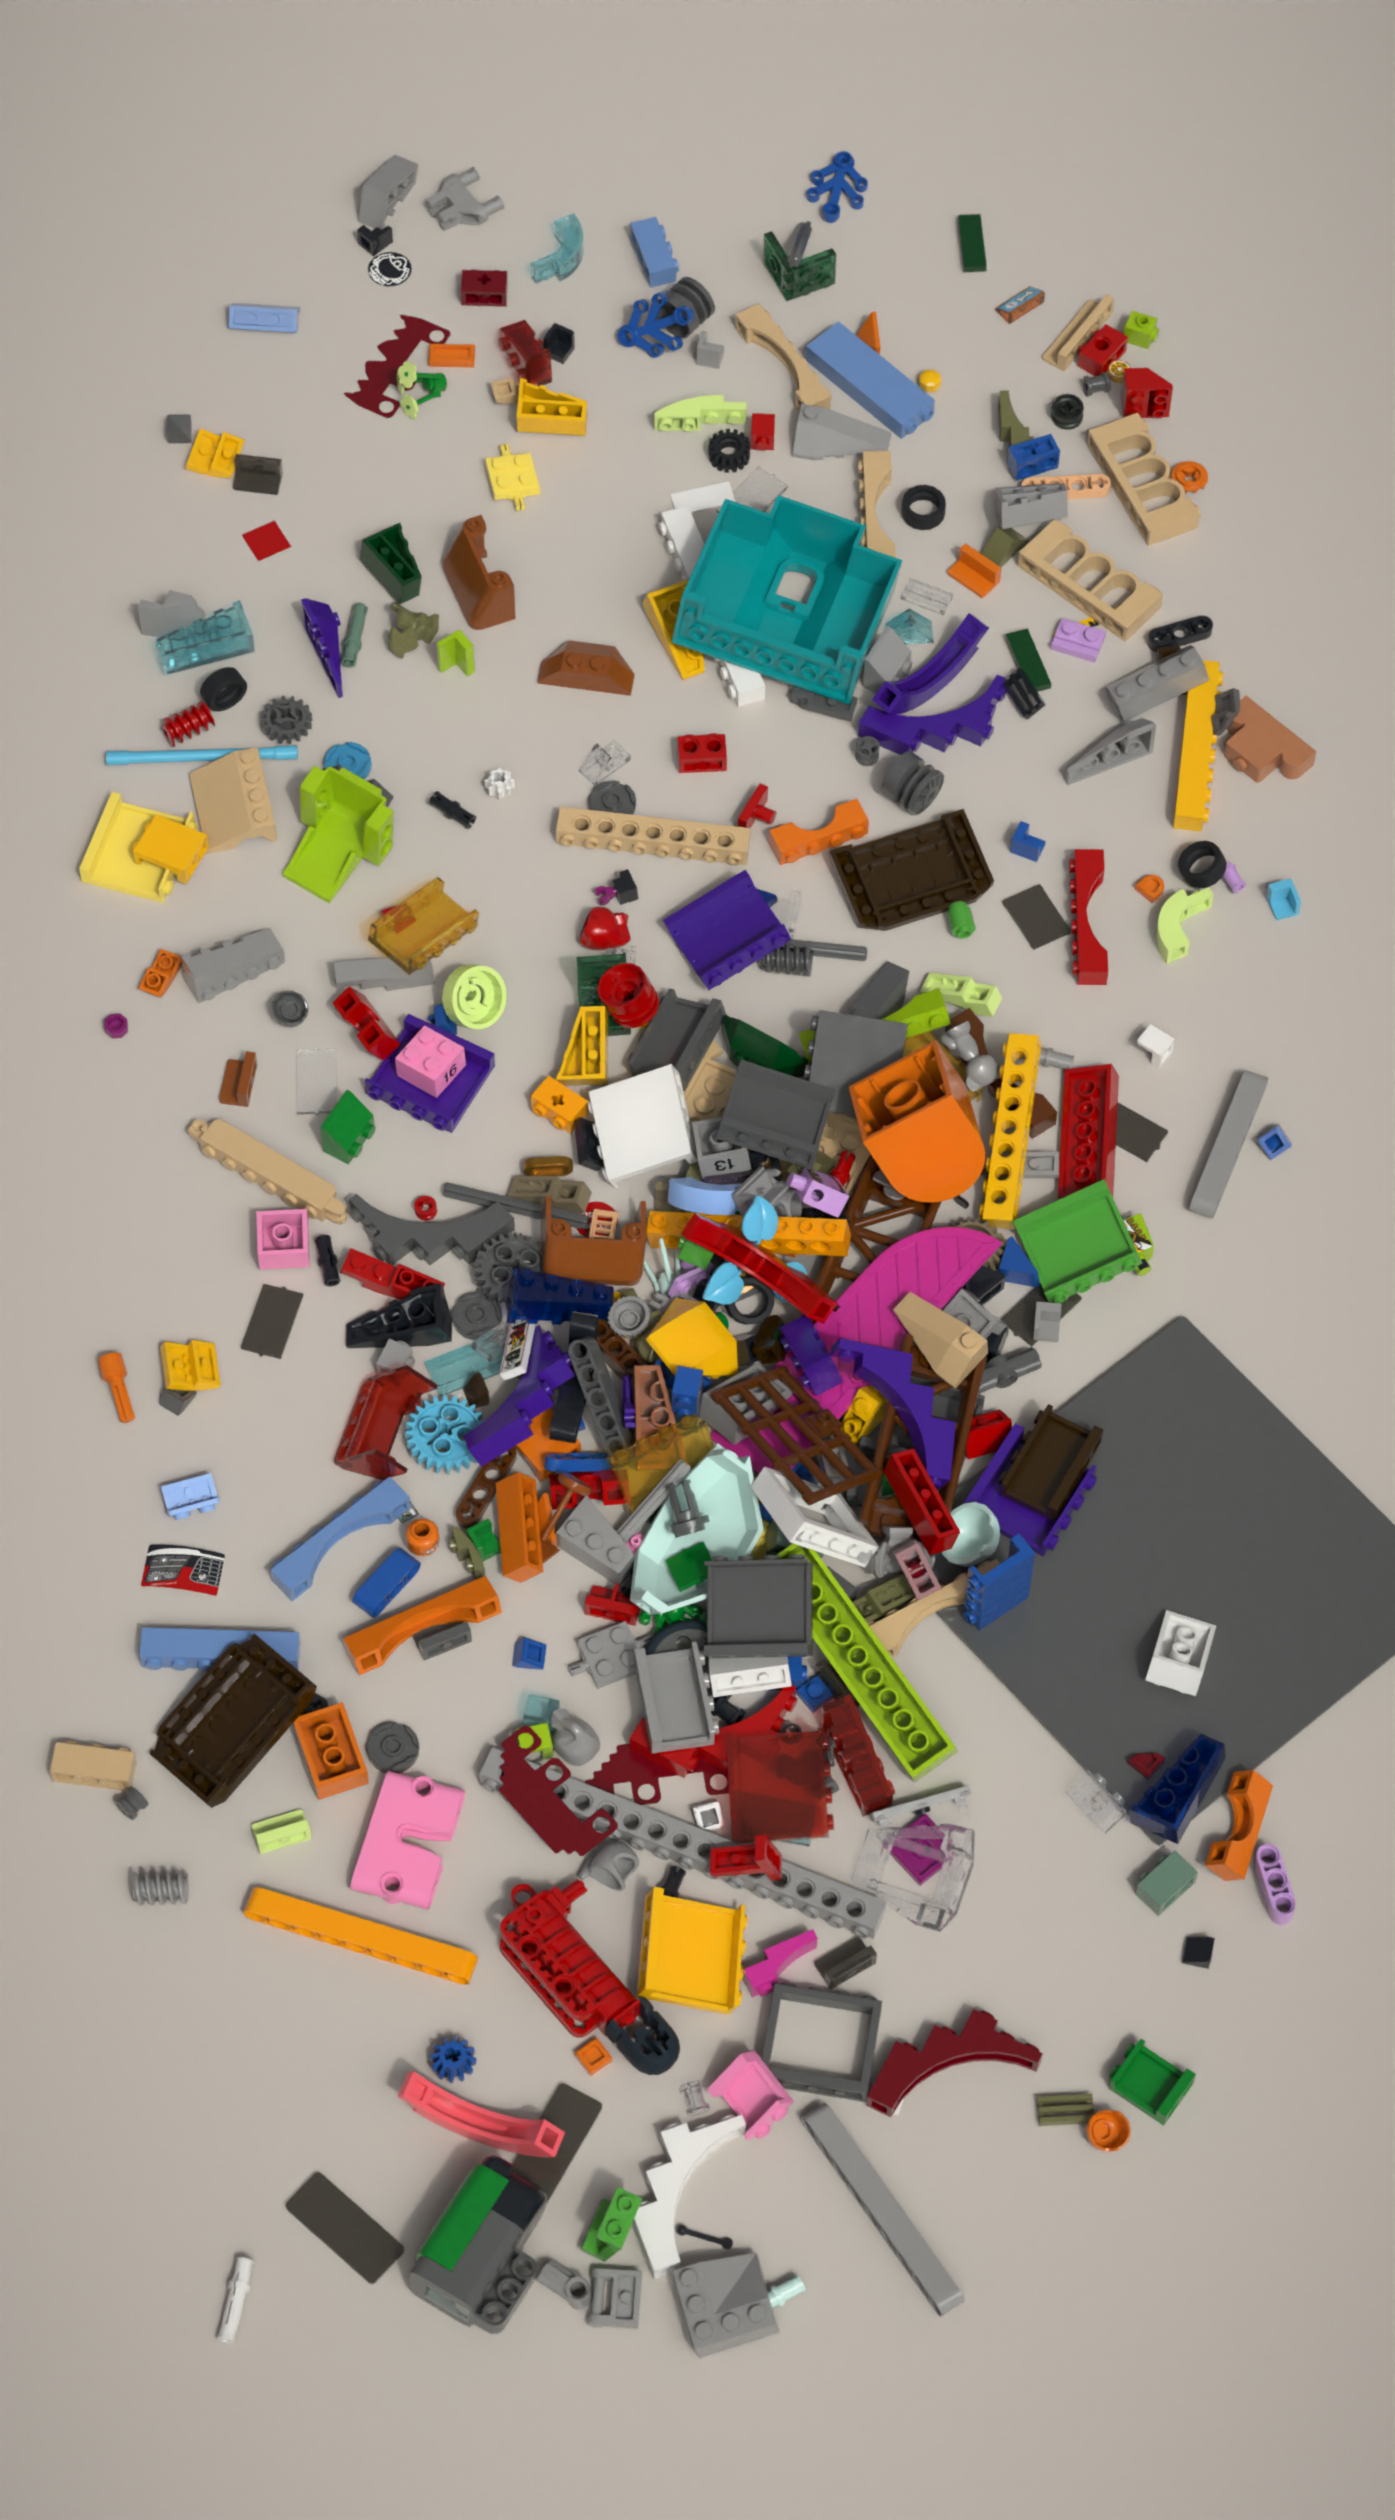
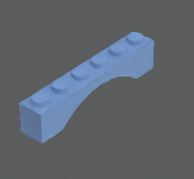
M390 1476L384 1481L377 1482L368 1494L355 1499L351 1507L345 1512L337 1513L333 1517L332 1522L327 1526L318 1528L309 1540L296 1545L292 1553L286 1558L277 1560L273 1564L272 1569H270L272 1581L291 1602L312 1586L318 1565L332 1546L348 1534L364 1527L392 1524L411 1509L410 1497Z

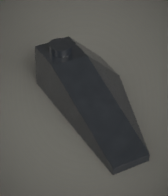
M439 1283L416 1288L410 1292V1296L400 1301L395 1299L389 1302L390 1306L378 1312L372 1311L348 1323L346 1331L347 1348L385 1347L389 1339L403 1341L410 1347L431 1346L451 1342L452 1318L443 1286Z

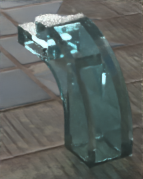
M574 213L554 221V236L561 247L555 253L531 263V278L535 283L548 280L555 275L559 281H562L574 273L580 265L584 252L583 229Z

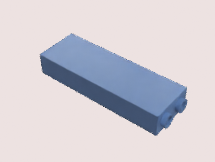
M839 321L806 345L805 360L900 439L908 434H912L924 421H929L933 417L935 400Z

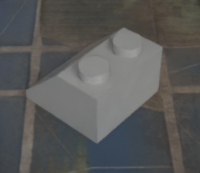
M889 626L885 628L864 661L863 687L875 693L879 691L885 681L894 682L901 680L904 674L907 675L910 672L913 664L911 661V650Z

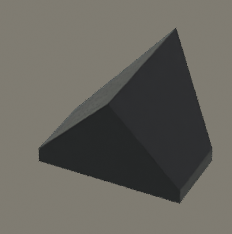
M982 1265L965 1283V1290L972 1292L979 1298V1303L983 1306L1004 1289L1006 1277L1002 1273Z

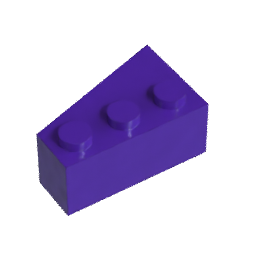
M803 1315L780 1327L784 1335L780 1339L786 1352L792 1351L794 1356L790 1357L795 1369L797 1371L802 1369L804 1374L800 1377L806 1389L812 1388L815 1395L818 1396L843 1383L832 1356L827 1351L810 1318Z

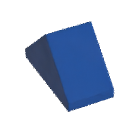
M1013 1236L1008 1238L999 1267L1000 1273L1006 1277L1005 1282L1030 1287L1039 1286L1037 1270Z

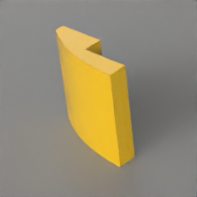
M200 428L185 469L213 477L231 478L245 440L226 432L219 436Z
M191 1340L188 1345L164 1341L160 1346L166 1389L198 1391L216 1389L221 1386L215 1343Z

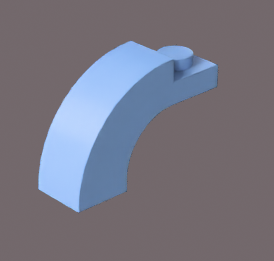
M693 1177L669 1179L668 1203L677 1208L696 1213L735 1215V1211L739 1210L732 1193L743 1183L717 1185L700 1182Z

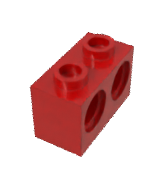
M688 734L677 737L679 773L727 771L725 734Z

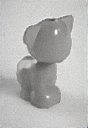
M966 1021L941 1034L939 1043L946 1047L949 1054L954 1058L963 1059L968 1062L965 1068V1085L968 1090L974 1092L980 1087L991 1084L995 1079H999L1001 1065L995 1062L994 1058L990 1055H979L977 1043L969 1034L971 1030L970 1023Z

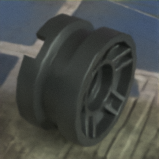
M1063 394L1057 397L1056 401L1052 404L1051 413L1052 422L1055 426L1070 430L1082 423L1084 406L1081 399L1072 394Z

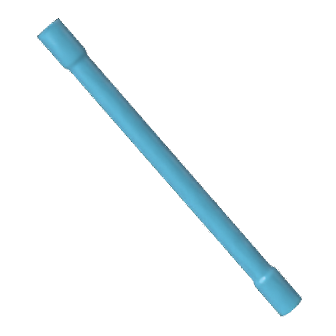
M297 745L258 748L260 759L298 760ZM249 748L132 752L127 750L106 751V764L128 765L131 763L215 761L233 751Z

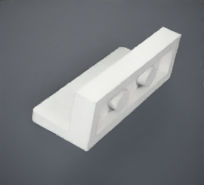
M788 1657L709 1659L713 1697L792 1686Z

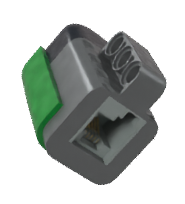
M495 2155L488 2156L480 2164H474L418 2250L415 2266L409 2274L410 2291L465 2326L470 2327L474 2324L491 2334L502 2332L536 2278L537 2264L535 2260L521 2251V2249L537 2226L546 2208L547 2196L544 2190L516 2173L514 2166L501 2157ZM519 2267H527L531 2270V2273L527 2276H522L516 2270ZM513 2290L516 2293V2297L507 2299L503 2297L502 2292ZM491 2313H497L502 2319L499 2322H491L487 2316Z

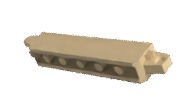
M196 1119L188 1128V1134L200 1143L201 1151L206 1157L210 1159L215 1158L230 1171H237L248 1182L259 1184L267 1193L271 1195L276 1194L291 1207L296 1206L299 1209H307L308 1217L311 1219L316 1218L323 1222L327 1218L338 1225L346 1222L347 1209L345 1204L336 1199L335 1186L222 1119L214 1120L211 1124Z

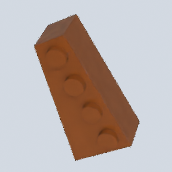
M660 1365L633 1366L632 1387L636 1423L634 1428L635 1470L672 1469L679 1460H684L687 1463Z

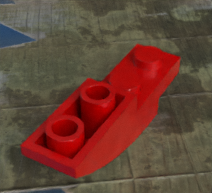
M350 1248L340 1272L363 1282L362 1287L399 1300L410 1296V1292L416 1288L439 1283L444 1288L445 1285L444 1282L404 1265L398 1264V1267H395Z

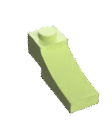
M929 972L920 990L922 994L940 988L944 1002L964 1009L970 1008L975 1015L993 1017L1002 1000V996L995 985L974 983L972 977Z

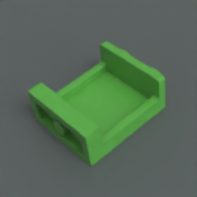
M620 2187L615 2190L611 2201L603 2198L598 2205L580 2250L603 2262L621 2250L642 2198Z

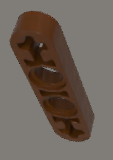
M515 1446L508 1450L509 1456L504 1457L502 1465L499 1464L501 1460L500 1455L481 1468L457 1508L456 1518L459 1526L468 1529L479 1523L496 1495V1482L506 1478L516 1462ZM489 1470H497L500 1473V1476L495 1480H490L485 1475ZM478 1490H483L488 1495L484 1500H476L473 1494ZM471 1505L474 1506L472 1510V1517H468L465 1520L463 1518V1514L467 1515L471 1510Z

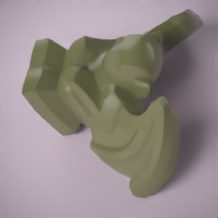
M392 602L390 608L397 613V626L403 630L400 633L393 626L388 634V642L393 654L398 658H403L404 653L411 652L418 647V640L423 639L426 643H431L438 632L439 615L433 614L428 617L423 612L415 613L396 602Z

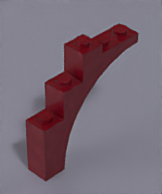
M973 2009L960 2036H957L955 2031L948 2027L942 2026L940 2028L934 2025L921 2052H918L917 2048L910 2043L903 2042L902 2044L896 2041L867 2096L866 2106L892 2117L901 2101L918 2084L937 2072L955 2065L974 2061H998L1016 2064L1037 2072L1043 2053L1039 2052V2049L1032 2044H1022L1016 2041L1007 2032H997L998 2020L992 2014L983 2010L979 2012Z

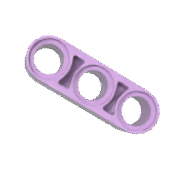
M1272 1844L1261 1845L1257 1850L1254 1861L1256 1875L1271 1920L1276 1924L1285 1925L1292 1920L1296 1907L1295 1898L1279 1849ZM1270 1857L1273 1862L1265 1863L1261 1858ZM1276 1881L1281 1887H1272L1268 1882ZM1283 1905L1287 1907L1289 1911L1281 1912L1276 1908V1906Z

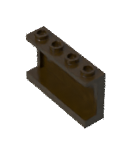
M1048 1404L1044 1411L1040 1410L1034 1420L1036 1425L1033 1431L1028 1430L1022 1441V1444H1024L1021 1451L1016 1450L1010 1462L1012 1466L1009 1472L1006 1470L1003 1472L999 1484L1001 1485V1496L1056 1522L1100 1446L1104 1429L1094 1425L1090 1431L1053 1413V1406Z

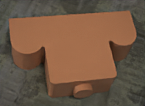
M1248 696L1240 700V712L1227 727L1229 733L1233 736L1227 740L1224 755L1227 760L1234 764L1238 771L1244 772L1252 780L1259 783L1277 767H1280V772L1285 778L1297 779L1314 765L1316 750Z

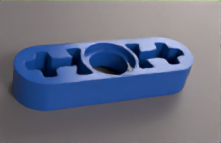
M601 1452L548 1453L545 1455L544 1468L554 1472L611 1470L613 1458L608 1456L607 1453Z

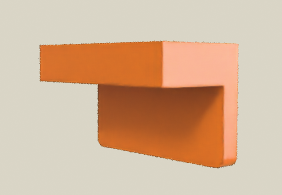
M965 543L959 550V560L948 570V575L980 598H984L1000 583L1002 568Z

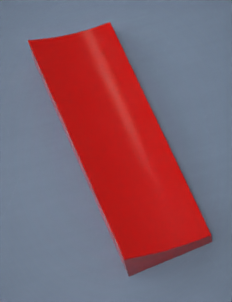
M1112 1063L1064 1070L1058 1199L1064 1198L1103 1179L1113 1197L1119 1075Z

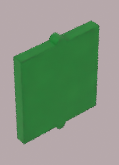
M704 1542L687 1550L683 1549L682 1552L665 1560L680 1592L696 1584L700 1585L702 1581L708 1579V1567L704 1565V1561H712V1558Z

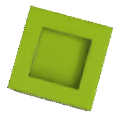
M548 1723L529 1726L542 1741L541 1745L533 1752L541 1751L543 1759L553 1757V1745ZM522 1733L518 1736L517 1741L521 1748L527 1749L533 1745L534 1738L529 1733Z

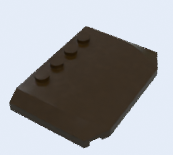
M964 809L942 815L938 821L853 847L852 844L829 851L830 860L859 928L887 931L949 911L948 907L957 901H963L969 905L975 903L994 884V879Z
M256 1634L250 1636L252 1639L240 1645L235 1643L226 1649L160 1725L156 1734L159 1738L155 1750L151 1749L150 1752L152 1757L211 1808L224 1803L313 1701L317 1688L311 1680Z

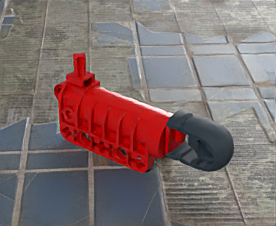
M577 1879L562 1891L555 1886L551 1890H544L538 1894L527 1884L516 1885L511 1891L510 1898L515 1910L507 1915L500 1924V1934L502 1936L500 1952L572 2036L583 2038L598 2028L612 2043H617L618 2050L638 2071L647 2075H659L668 2071L677 2061L680 2053L679 2039L673 2028L658 2011H653L654 2008L646 1997L639 1998L638 2000L567 1920V1915L571 1913V1903L587 1892L584 1883ZM519 1892H526L529 1894L530 1899L525 1903H519L516 1901L515 1896ZM508 1924L514 1926L509 1932H507ZM523 1962L530 1971L524 1970L521 1963ZM557 2001L564 2010L558 2009L555 2006V2002ZM640 2015L644 2019L646 2026L651 2027V2029H646L642 2025L633 2032L635 2042H633L626 2035L627 2032L623 2027L630 2026L636 2021V2017ZM574 2020H578L579 2022L585 2021L584 2029L580 2027H577L575 2029Z

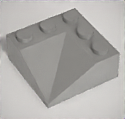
M757 2253L698 2262L673 2270L693 2345L700 2358L780 2333Z

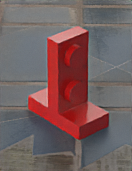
M756 1835L755 1844L711 1848L710 1874L712 1877L765 1873L771 1881L781 1880L782 1854L766 1835Z

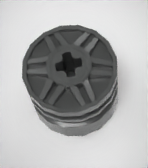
M683 277L670 291L665 293L668 301L666 305L661 306L657 318L659 320L673 315L678 307L689 306L694 312V318L691 323L686 325L675 323L665 327L674 336H679L681 339L687 338L699 327V324L705 322L715 312L714 301L702 284L690 277ZM661 297L658 299L659 303H662ZM684 311L685 318H688L686 311Z
M907 751L889 768L884 777L881 791L895 802L901 800V805L905 809L908 808L914 815H919L937 797L944 782V774L939 770H935L932 765H925L924 760L912 751Z

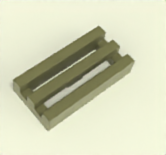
M1092 2094L1038 2096L1039 2126L1087 2124L1088 2119L1094 2114ZM1087 2103L1086 2105H1066V2106H1046V2107L1043 2106V2105H1054V2104ZM1087 2112L1088 2114L1076 2116L1044 2117V2114L1047 2113Z

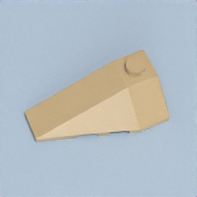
M911 1292L893 1309V1312L907 1333L913 1336L919 1351L925 1356L934 1373L954 1389L988 1354V1341L968 1325Z

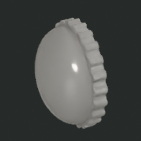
M622 1297V1299H618L610 1307L608 1323L611 1330L618 1334V1336H623L624 1338L635 1337L648 1327L651 1317L650 1308L640 1297Z

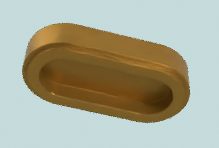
M566 1156L530 1158L524 1161L523 1172L526 1176H567L573 1172V1160Z

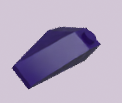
M307 598L301 599L305 631L338 698L343 697L338 634V626L341 625L337 612H332L329 604Z

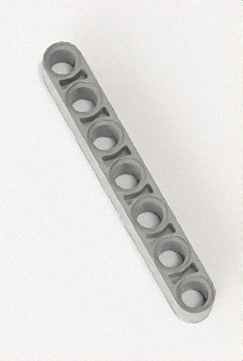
M1244 1070L1189 1207L1190 1211L1214 1218L1265 1092L1268 1077Z

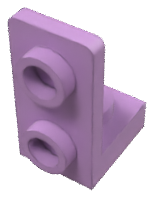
M681 1260L680 1266L686 1273L675 1278L668 1294L671 1297L678 1294L683 1295L696 1287L700 1280L707 1283L714 1265L709 1262L705 1270Z

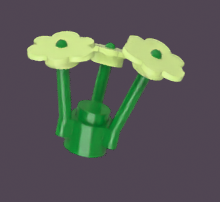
M405 361L403 366L399 367L396 375L397 388L400 394H404L405 387L411 388L412 384L417 382H423L424 389L431 393L416 401L412 396L408 397L407 394L402 396L403 399L400 400L401 407L404 409L406 416H410L413 420L417 418L418 405L432 398L441 397V391H445L447 387V380L443 373L416 372V365Z

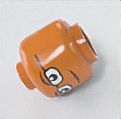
M425 1518L415 1519L406 1528V1544L413 1554L424 1557L436 1551L439 1546L440 1537L438 1527L433 1521Z

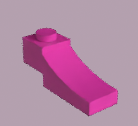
M813 1929L764 1949V1961L744 1969L743 1979L752 1997L757 1995L762 1997L772 1993L780 1974L799 1957L817 1948L818 1938Z

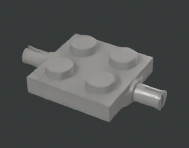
M626 1621L578 1639L577 1644L582 1653V1662L568 1666L572 1677L587 1671L593 1678L597 1689L635 1675L634 1649L646 1648L652 1639V1635L650 1634L637 1640L631 1634Z

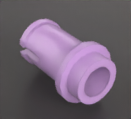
M1227 862L1226 871L1222 878L1225 879L1233 893H1238L1246 887V883L1235 870L1236 865Z

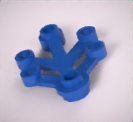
M845 151L837 153L833 158L832 164L811 173V183L816 185V187H811L807 190V200L809 202L815 203L819 201L821 194L832 189L829 203L824 204L822 208V217L828 223H834L840 217V206L838 203L841 191L848 196L850 206L853 209L858 210L864 206V198L857 192L862 193L868 189V180L855 170L854 158ZM836 172L834 178L824 182V177ZM845 174H847L855 182V190L844 179Z
M656 293L652 297V305L645 324L638 327L641 315L649 309L648 302L641 299L634 303V311L629 324L620 328L618 340L626 347L637 345L649 352L654 358L662 356L664 347L661 343L651 344L640 337L648 334L667 345L670 350L676 351L683 346L682 339L679 336L671 337L659 329L675 323L679 325L689 324L694 318V312L689 306H681L674 311L673 315L656 321L661 306L666 305L668 301L665 293ZM658 296L661 297L662 303L658 302ZM639 303L643 305V310L639 308ZM684 311H686L688 318H685ZM628 332L631 333L632 339L629 338ZM673 340L677 342V347L673 345ZM655 347L658 348V354L654 351Z

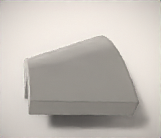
M169 590L163 605L145 600H140L138 605L142 635L159 638H193L212 634L216 629L214 624H209L205 619L206 613L197 605L192 595Z

